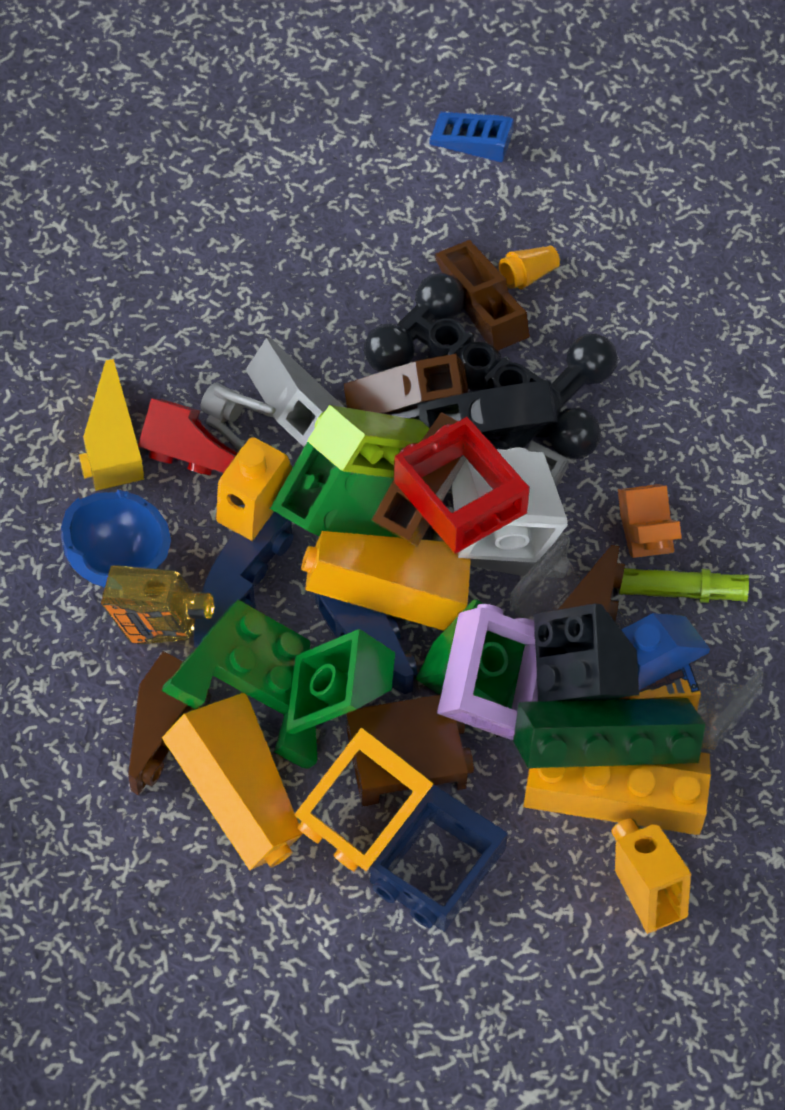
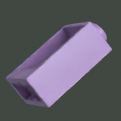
M479 604L475 609L459 613L437 714L513 740L518 703L538 701L534 620L507 617L503 615V609L489 604ZM487 630L525 644L512 709L473 695Z

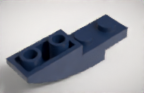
M274 511L253 541L235 532L225 544L209 572L198 602L197 609H204L207 619H195L194 649L197 648L204 636L235 601L240 600L252 608H256L254 586L259 584L268 569L267 563L275 554L282 556L290 547L294 537L292 534V521Z
M315 593V603L335 637L339 638L361 629L394 651L392 688L403 694L413 692V678L418 675L417 666L409 650L403 652L398 642L401 639V635L392 615L386 617L385 613Z

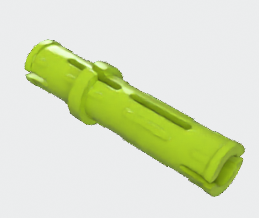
M625 568L619 595L685 597L699 599L700 603H709V599L747 602L749 574L711 573L710 569H701V572H678Z

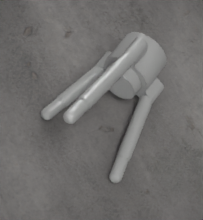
M215 382L209 386L201 400V410L209 415L206 424L217 429L240 451L245 444L224 422L227 420L230 422L236 421L241 415L243 407L273 418L272 414L275 413L276 409L261 401L238 394L224 385Z

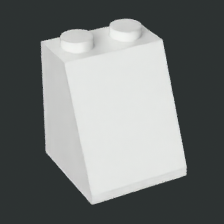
M520 447L508 450L496 449L530 487L527 514L458 552V558L540 563L567 527V517L544 452H530ZM467 459L452 483L454 511L493 490Z

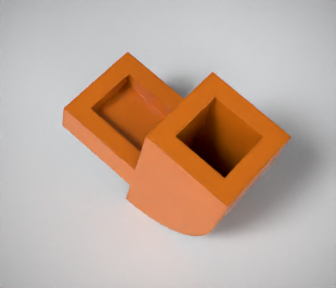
M655 484L618 489L620 515L631 557L637 558L674 553L673 539H681L682 537L680 521L672 520L670 517L667 486Z

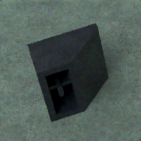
M589 604L534 614L538 701L608 700L639 696L637 650L602 604Z

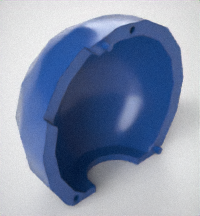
M119 489L117 492L95 493L82 499L78 497L66 509L61 524L62 546L70 566L89 582L107 589H123L147 581L167 558L171 544L168 523L158 509L139 495Z

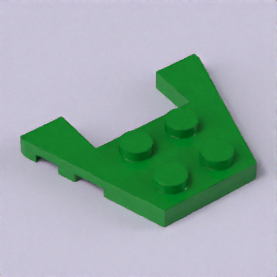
M240 600L235 601L204 636L197 648L184 660L176 673L163 685L162 691L197 709L205 703L209 686L214 676L284 715L274 753L301 768L309 769L317 762L316 727L313 726L295 734H290L286 731L295 656L310 650V640Z

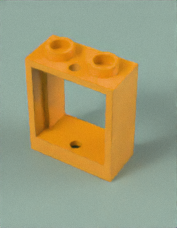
M361 728L294 814V816L301 820L297 828L317 844L323 838L337 848L333 856L351 871L355 872L359 866L367 871L434 783ZM359 750L413 791L366 854L312 813Z

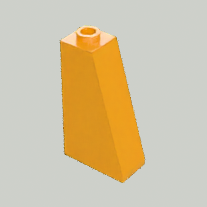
M322 531L316 546H308L304 554L301 570L307 572L306 591L443 631L468 605L471 559L458 558V553L454 554L443 541L421 540L417 547L398 537Z
M240 693L184 713L162 739L248 869L252 870L265 863L272 868L285 861L293 853L290 847L303 833L297 828L299 825L298 820L294 816V810L247 695Z

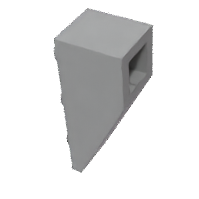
M271 338L265 339L246 368V372L265 403L275 407L276 411L272 414L275 420L303 447H305L308 438L315 429L314 425L317 418L329 405L344 407Z

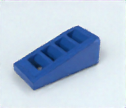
M440 112L429 144L503 163L513 135L514 118L500 115ZM447 124L454 125L451 135H444ZM461 128L468 129L466 136L459 135ZM475 132H482L481 137L474 136Z

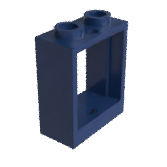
M433 784L370 866V883L373 884L372 888L375 893L385 901L394 903L397 900L409 908L411 916L424 927L432 928L436 926L445 932L506 850L508 833ZM431 821L482 854L444 906L392 873Z

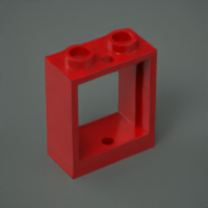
M468 417L454 424L442 426L434 435L417 444L407 445L399 454L395 455L394 483L454 554L527 514L530 487ZM464 455L493 490L451 513L422 477Z

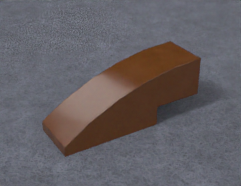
M471 240L435 253L436 262L442 273L456 277L462 284L466 296L464 309L488 344L493 345L499 351L530 338L527 312L508 292L506 278Z

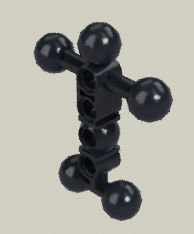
M446 273L431 274L424 278L416 290V306L397 325L394 323L380 324L372 329L364 342L363 351L366 360L378 372L410 363L415 352L414 341L418 339L428 346V359L451 354L458 355L465 364L469 391L474 392L508 385L544 381L523 365L510 362V358L507 356L502 359L501 354L493 345L483 341L474 342V334L470 331L466 333L464 327L454 320L460 315L465 305L466 296L463 286L457 278ZM597 333L583 334L575 339L567 351L566 361L568 367L551 384L558 422L503 435L499 439L491 438L488 439L489 442L496 449L508 450L517 447L524 448L534 437L549 436L555 451L568 459H583L593 453L601 439L598 420L591 412L579 407L566 408L561 411V408L585 383L600 384L611 377L618 362L615 345L608 338Z

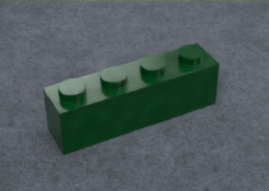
M688 698L519 702L513 742L528 768L699 763L706 723Z

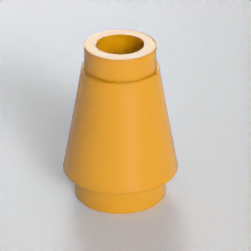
M551 245L511 251L506 254L505 258L500 260L499 272L506 278L508 288L514 289L518 287L522 290L553 269L558 268L560 257L557 250Z

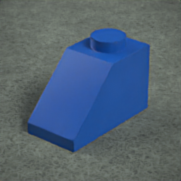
M652 613L622 629V632L637 650L639 690L703 657L710 651L709 646L686 616Z

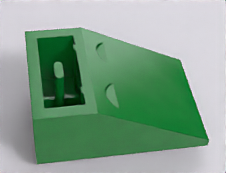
M307 442L270 509L319 537L322 531L400 538L372 521L394 478L341 471Z

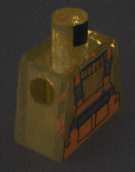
M111 566L101 600V605L131 643L137 644L188 640L192 637L195 619H210L214 612V600L211 593H193L181 574L171 570Z

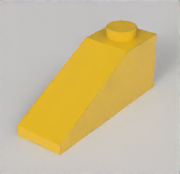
M114 359L105 361L83 436L86 453L79 454L84 479L92 477L96 491L144 480L142 459Z

